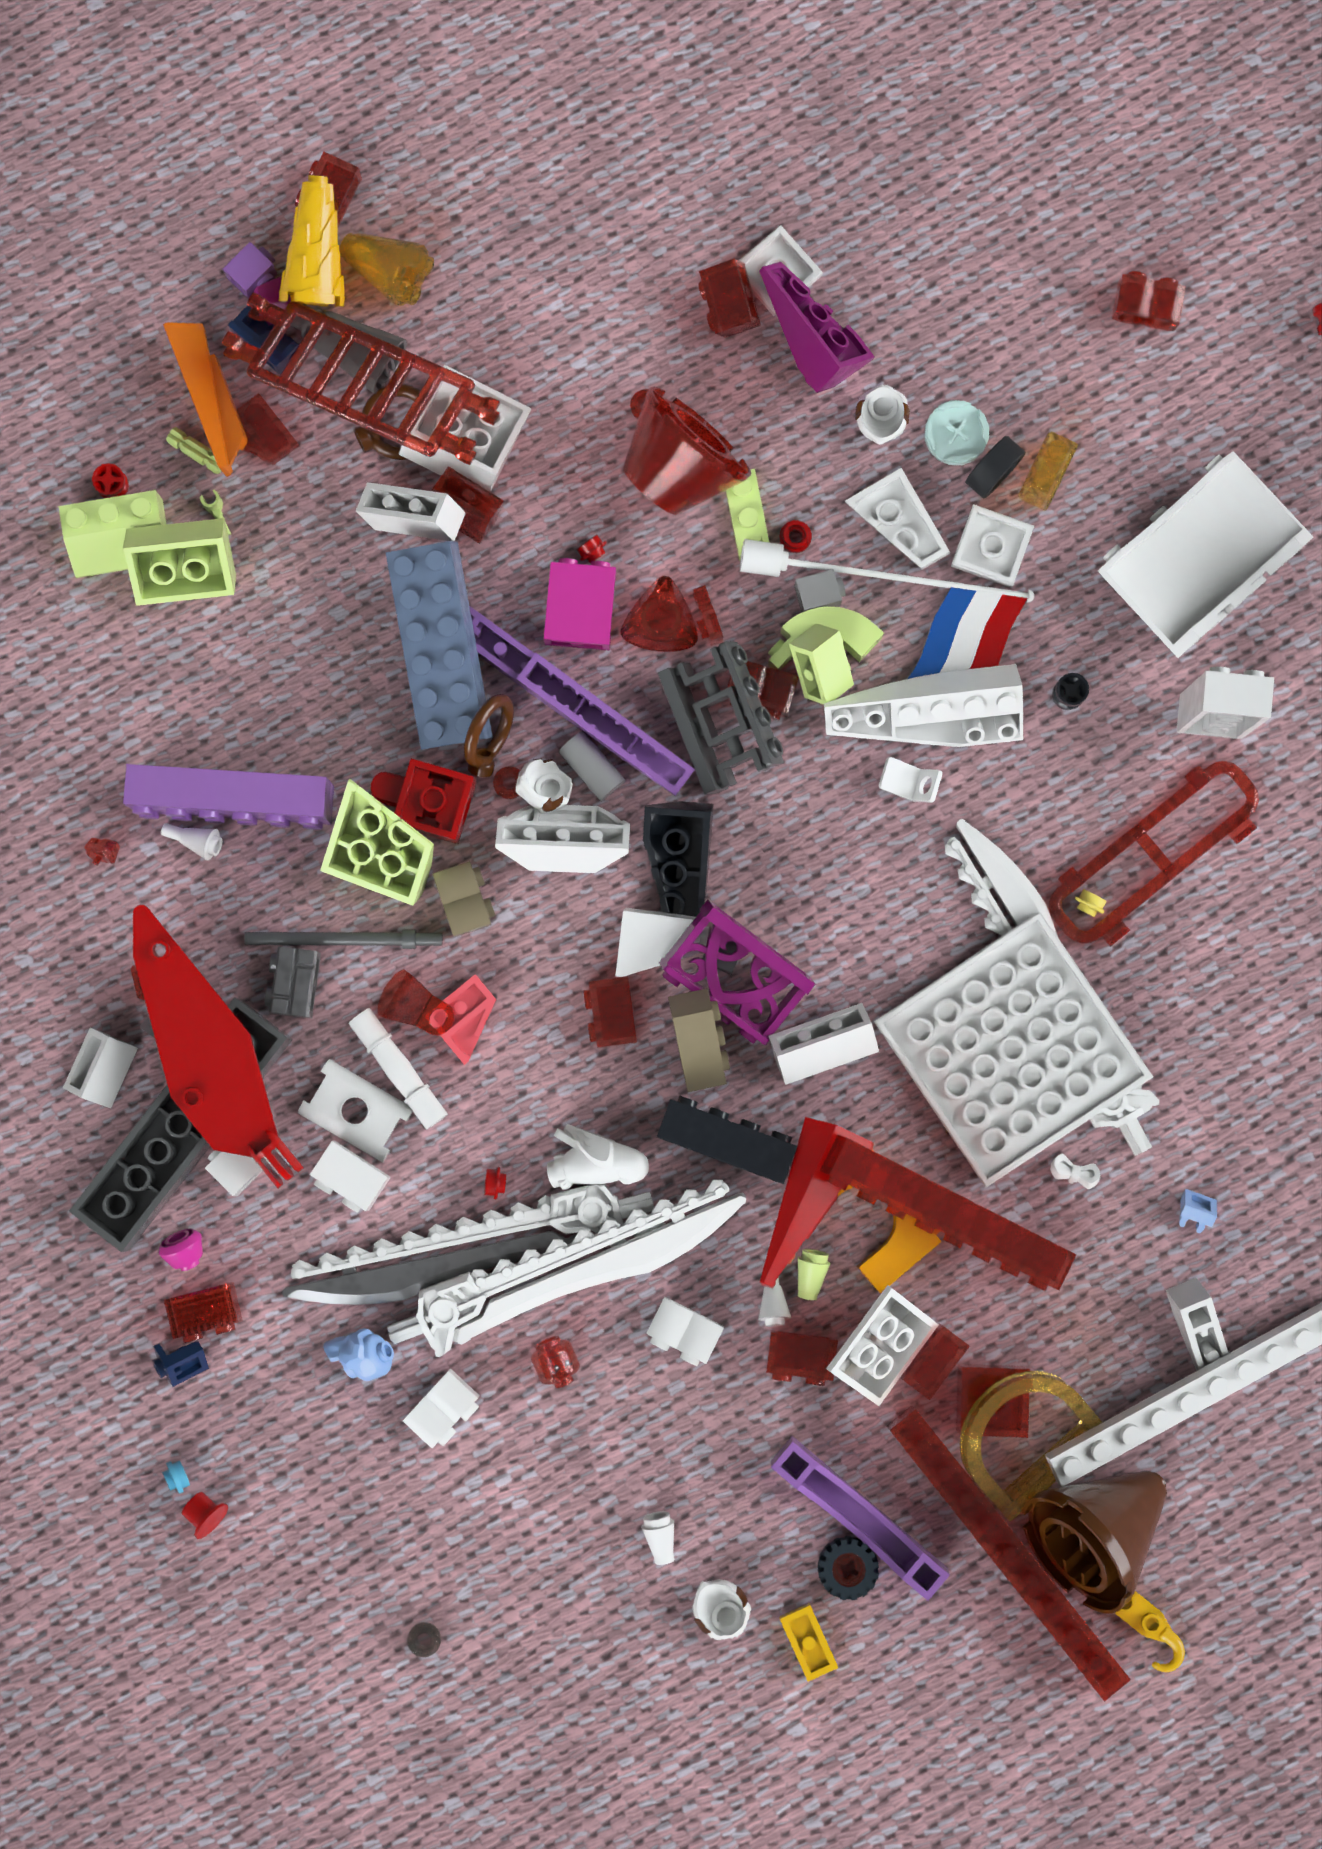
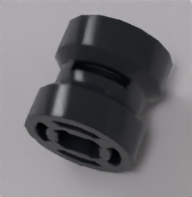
M1078 673L1065 674L1053 688V701L1063 710L1076 709L1086 700L1089 694V685L1087 680Z

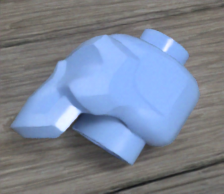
M359 1329L347 1336H339L323 1344L324 1351L330 1362L339 1361L346 1374L351 1378L358 1377L363 1381H372L385 1376L391 1369L394 1357L392 1346L369 1329Z

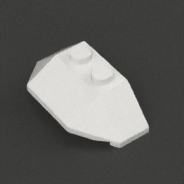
M529 805L513 812L509 816L498 818L495 848L529 871L596 873L629 853L630 823L624 820L621 821L614 814L599 806L565 805L553 811L544 812Z

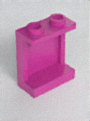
M560 558L558 562H551L544 630L545 645L610 651L614 590L617 575L616 567H610V563L604 561H592L591 565L578 564L577 560L570 558Z

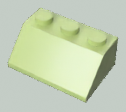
M156 490L58 506L63 539L76 578L128 570L123 551L126 529L166 524L163 499Z

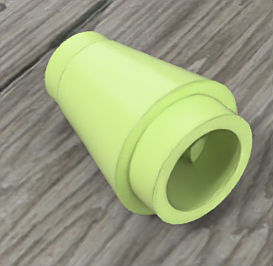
M815 1249L802 1250V1255L798 1256V1297L806 1300H817L830 1266L828 1253Z

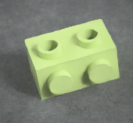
M816 623L789 644L804 698L824 705V703L836 700L854 685L850 671L851 667L846 657L843 638L839 630Z

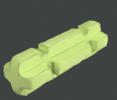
M177 427L171 429L166 438L171 446L176 449L180 448L182 453L203 466L206 464L207 469L213 473H221L210 448L191 436L187 437L186 433Z

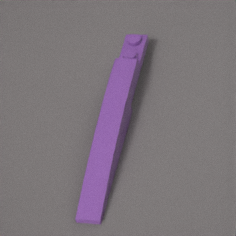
M469 606L479 657L674 796L677 795L695 769L546 659L537 653H533Z

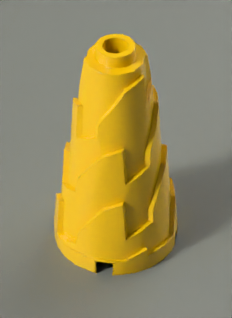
M310 175L308 176V182H302L299 204L295 208L292 240L288 248L286 268L282 272L279 302L288 301L289 294L292 304L325 307L329 306V304H334L335 307H344V275H341L337 210H335L333 184H328V177Z

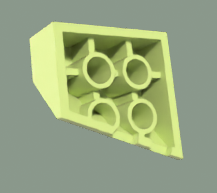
M349 779L320 871L413 906L423 894L432 866L434 844Z

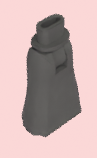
M306 304L301 305L291 321V326L300 330L301 337L307 339L315 350L330 359L374 394L386 385L391 376L389 369L392 371L396 369L407 347V340L364 325L335 312L322 311L319 307L313 309Z

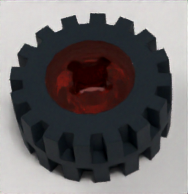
M851 1536L836 1538L833 1542L828 1543L820 1553L818 1574L821 1583L831 1595L841 1600H858L857 1598L866 1596L874 1588L879 1576V1565L875 1553L858 1538H852Z

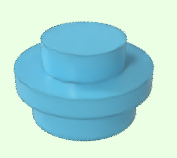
M180 1460L173 1464L169 1461L166 1463L168 1470L162 1472L170 1491L176 1488L178 1493L181 1494L184 1492L183 1488L190 1486V1482Z

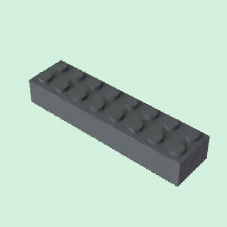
M234 997L228 1007L251 1034L262 1078H264L293 1039L244 1001ZM168 1085L161 1091L69 1210L71 1214L120 1252L131 1250L210 1147L173 1101Z

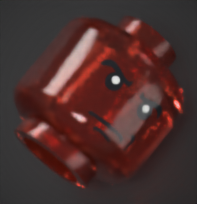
M553 1336L534 1346L536 1351L531 1355V1361L542 1384H554L555 1388L558 1389L574 1381L573 1375L579 1370L580 1363L569 1340Z

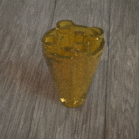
M348 233L340 245V256L345 259L346 263L395 305L416 304L421 295L420 287L424 282L425 276L429 275L434 267V258L428 255V250L424 245L417 242L361 233Z

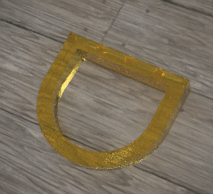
M1025 1371L998 1381L987 1389L974 1403L962 1427L960 1435L962 1463L970 1477L1009 1522L1022 1512L1027 1501L1038 1492L1047 1490L1056 1482V1479L1046 1459V1453H1044L1008 1487L1002 1490L987 1472L981 1456L982 1436L992 1415L1004 1403L1025 1393L1045 1392L1061 1398L1079 1422L1046 1453L1103 1423L1084 1399L1067 1382L1048 1372Z

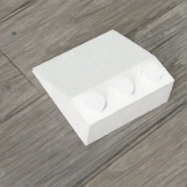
M444 365L409 426L399 455L487 499L531 412V408Z
M887 1285L826 1369L880 1406L939 1324Z

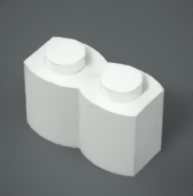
M664 1297L646 1334L652 1337L650 1340L651 1344L665 1351H668L671 1346L682 1352L680 1355L681 1359L698 1366L700 1361L707 1364L724 1326Z
M450 1369L407 1415L403 1422L431 1448L437 1443L444 1446L457 1432L452 1426L460 1417L466 1422L478 1409L479 1406L475 1401L480 1395Z

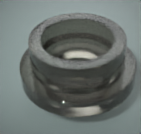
M428 1622L414 1625L407 1637L409 1649L419 1657L433 1655L441 1644L440 1631L435 1625ZM420 1634H428L431 1642L428 1645H422L418 1640Z

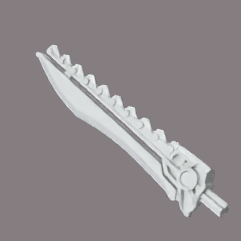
M960 819L956 823V828L984 872L985 877L981 878L962 847L961 842L955 837L950 838L947 844H945V854L961 861L962 865L958 869L959 879L975 887L974 892L971 893L972 904L987 910L989 913L984 918L985 928L1001 936L1012 930L989 889L993 888L1016 926L1040 911L1057 935L1046 903L1017 865L982 833L965 822V820ZM1141 1085L1092 1117L1090 1121L1094 1128L1119 1127L1134 1156L1152 1147L1137 1117L1150 1111L1152 1106L1159 1105V1099L1150 1090H1142Z
M713 1179L703 1194H699L696 1190L686 1189L676 1204L669 1202L670 1200L659 1199L650 1214H646L643 1210L633 1209L623 1224L616 1222V1220L606 1219L598 1233L593 1234L590 1230L580 1229L570 1244L563 1242L561 1239H553L543 1254L536 1252V1249H527L516 1264L510 1262V1259H500L490 1274L484 1272V1269H474L472 1273L467 1272L419 1290L416 1315L387 1326L390 1340L397 1344L424 1333L430 1346L435 1350L436 1357H441L451 1350L452 1341L462 1345L471 1340L472 1337L555 1298L605 1282L649 1273L678 1258L710 1236L746 1203V1195L744 1193H737L685 1216V1212L724 1197L729 1192V1186L723 1180ZM672 1219V1222L660 1226L650 1232H646L642 1235H639L635 1238H632L628 1241H625L621 1244H618L614 1247H611L607 1250H604L600 1253H597L593 1256H590L586 1259H583L579 1262H576L572 1265H569L565 1268H562L558 1271H555L551 1274H548L544 1277H541L537 1280H534L530 1283H527L523 1286H520L516 1289H513L509 1292L490 1299L484 1313L479 1315L486 1298L489 1296H492L496 1293H499L503 1290H506L510 1287H513L517 1284H520L524 1281H527L531 1278H534L538 1275H541L545 1272H548L552 1269H555L559 1266H562L566 1263H569L573 1260H576L580 1257H583L587 1254H590L594 1251H597L601 1248H604L608 1245H611L615 1242H618L622 1239H625L629 1236H632L636 1233H639L664 1221Z

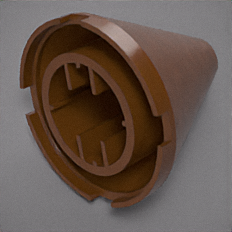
M1145 1470L1040 1491L1026 1502L1022 1510V1514L1026 1515L1028 1513L1029 1522L1023 1526L1028 1543L1043 1568L1064 1591L1069 1593L1075 1588L1087 1597L1083 1602V1605L1101 1613H1116L1134 1595L1167 1497L1166 1483L1159 1474Z

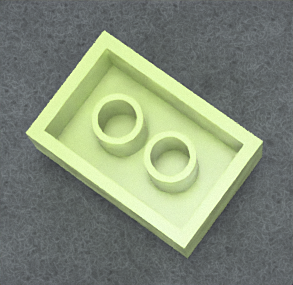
M225 518L126 529L123 551L136 606L234 595L236 572Z

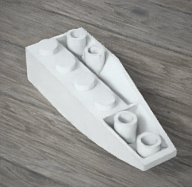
M1016 664L919 676L884 684L824 703L826 735L951 747L1023 740V688Z

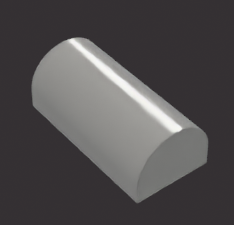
M584 731L572 737L559 750V754L600 802L604 801L626 782L624 777Z

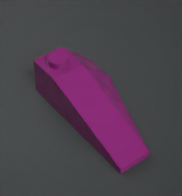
M782 262L763 266L759 270L796 365L804 375L806 383L816 393L834 388L875 358L859 335L849 325L843 328L830 316L833 310L827 304L822 306L810 297V289Z

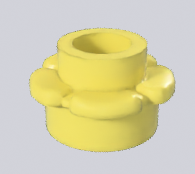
M1084 889L1079 897H1075V900L1079 902L1077 909L1092 917H1095L1097 912L1101 914L1105 912L1102 909L1107 901Z

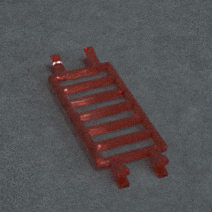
M253 292L247 301V305L252 307L248 315L254 320H265L274 324L260 348L244 342L238 335L230 331L222 339V345L227 346L223 352L224 356L249 363L246 370L249 377L429 457L434 456L440 448L455 455L463 463L471 465L476 456V452L473 451L476 441L467 437L460 438L449 433L452 425L462 409L477 414L483 421L493 426L500 412L496 411L500 405L499 400L491 397H481L472 393L475 388V383L472 379L295 301L288 303L286 308L282 309L269 303L263 296ZM296 316L313 323L280 376L263 369ZM325 329L342 336L309 389L292 382ZM354 342L371 349L339 402L322 395ZM383 355L399 361L400 364L369 415L351 408ZM412 368L430 375L398 428L381 421ZM442 381L459 388L428 441L410 434Z

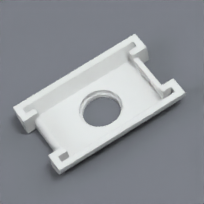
M329 1059L320 1071L326 1075L310 1103L303 1100L298 1114L383 1163L390 1152L388 1148L384 1147L400 1118L408 1121L413 1113L412 1109L408 1104ZM350 1098H360L367 1105L368 1113L361 1123L351 1124L342 1116V1106Z

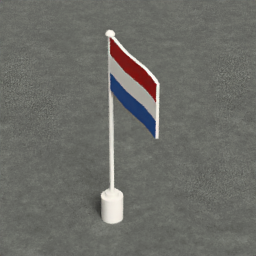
M744 539L742 546L740 572L779 577L780 571H786L787 566L790 565L825 571L834 569V572L950 588L933 618L921 656L907 679L949 671L998 666L1015 620L1025 602L1029 603L1034 599V593L1031 590H1028L1026 593L789 559V552L783 551V544Z

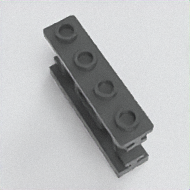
M725 641L720 643L718 647L711 648L710 651L716 665L697 674H694L691 663L682 662L674 668H667L658 672L705 795L717 794L729 789V786L736 785L737 782L731 768L753 759L758 772L767 771L771 767L784 764L782 745L778 738L773 735L770 727V714L762 706L758 696V683L750 675L746 666L748 661L744 649L734 641ZM729 670L735 686L721 691L715 676ZM703 682L709 697L695 703L689 686H695ZM729 698L740 726L718 735L708 708ZM753 731L759 747L744 752L739 736ZM727 742L732 758L719 764L713 747Z

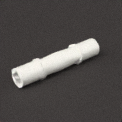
M370 1008L358 1014L348 1023L367 1048V1053L374 1055L387 1077L405 1097L404 1103L409 1105L426 1130L448 1115L429 1089L430 1086L428 1084L424 1085L411 1063L391 1040V1033L389 1034Z

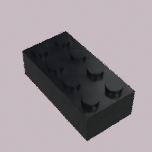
M680 1095L677 1101L670 1099L657 1138L784 1184L797 1149L796 1145L791 1144L793 1137L777 1131H772L771 1136L759 1132L761 1125L745 1119H741L740 1124L728 1120L729 1113L713 1107L707 1113L696 1108L698 1102Z

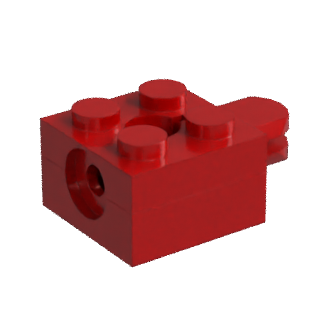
M411 758L405 777L386 771L379 772L371 781L370 789L375 799L382 804L396 807L394 813L419 833L459 844L477 781L474 776Z

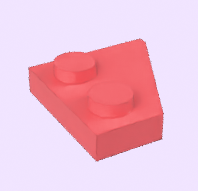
M475 974L424 1015V1017L465 1065L469 1062L496 998Z

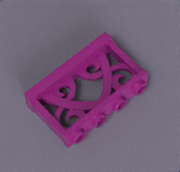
M709 900L704 903L700 908V913L666 956L659 962L664 970L662 976L676 987L680 983L690 990L689 992L705 989L697 982L706 977L710 1001L717 1000L721 1021L727 1025L734 1022L741 1027L739 1033L753 1044L758 1040L765 1046L770 1041L768 1036L775 1033L805 994L808 995L816 985L809 975ZM712 922L713 926L706 946L694 943L708 923ZM729 941L736 943V950L733 953L727 954L718 951L719 946L727 950L726 944ZM690 951L705 953L704 959L696 957L689 960V963L697 964V970L694 973L685 972L681 968V958L685 953ZM752 952L755 956L750 965V975L756 987L742 991H723L718 978L717 959L736 961ZM762 967H768L771 970L769 976H762L767 982L765 984H762L758 977V971ZM793 983L794 986L777 1005L772 995ZM766 998L770 1004V1016L764 1022H752L748 1017L749 1011L751 1009H758L761 1016L763 1007L759 1000ZM727 1004H740L739 1013Z

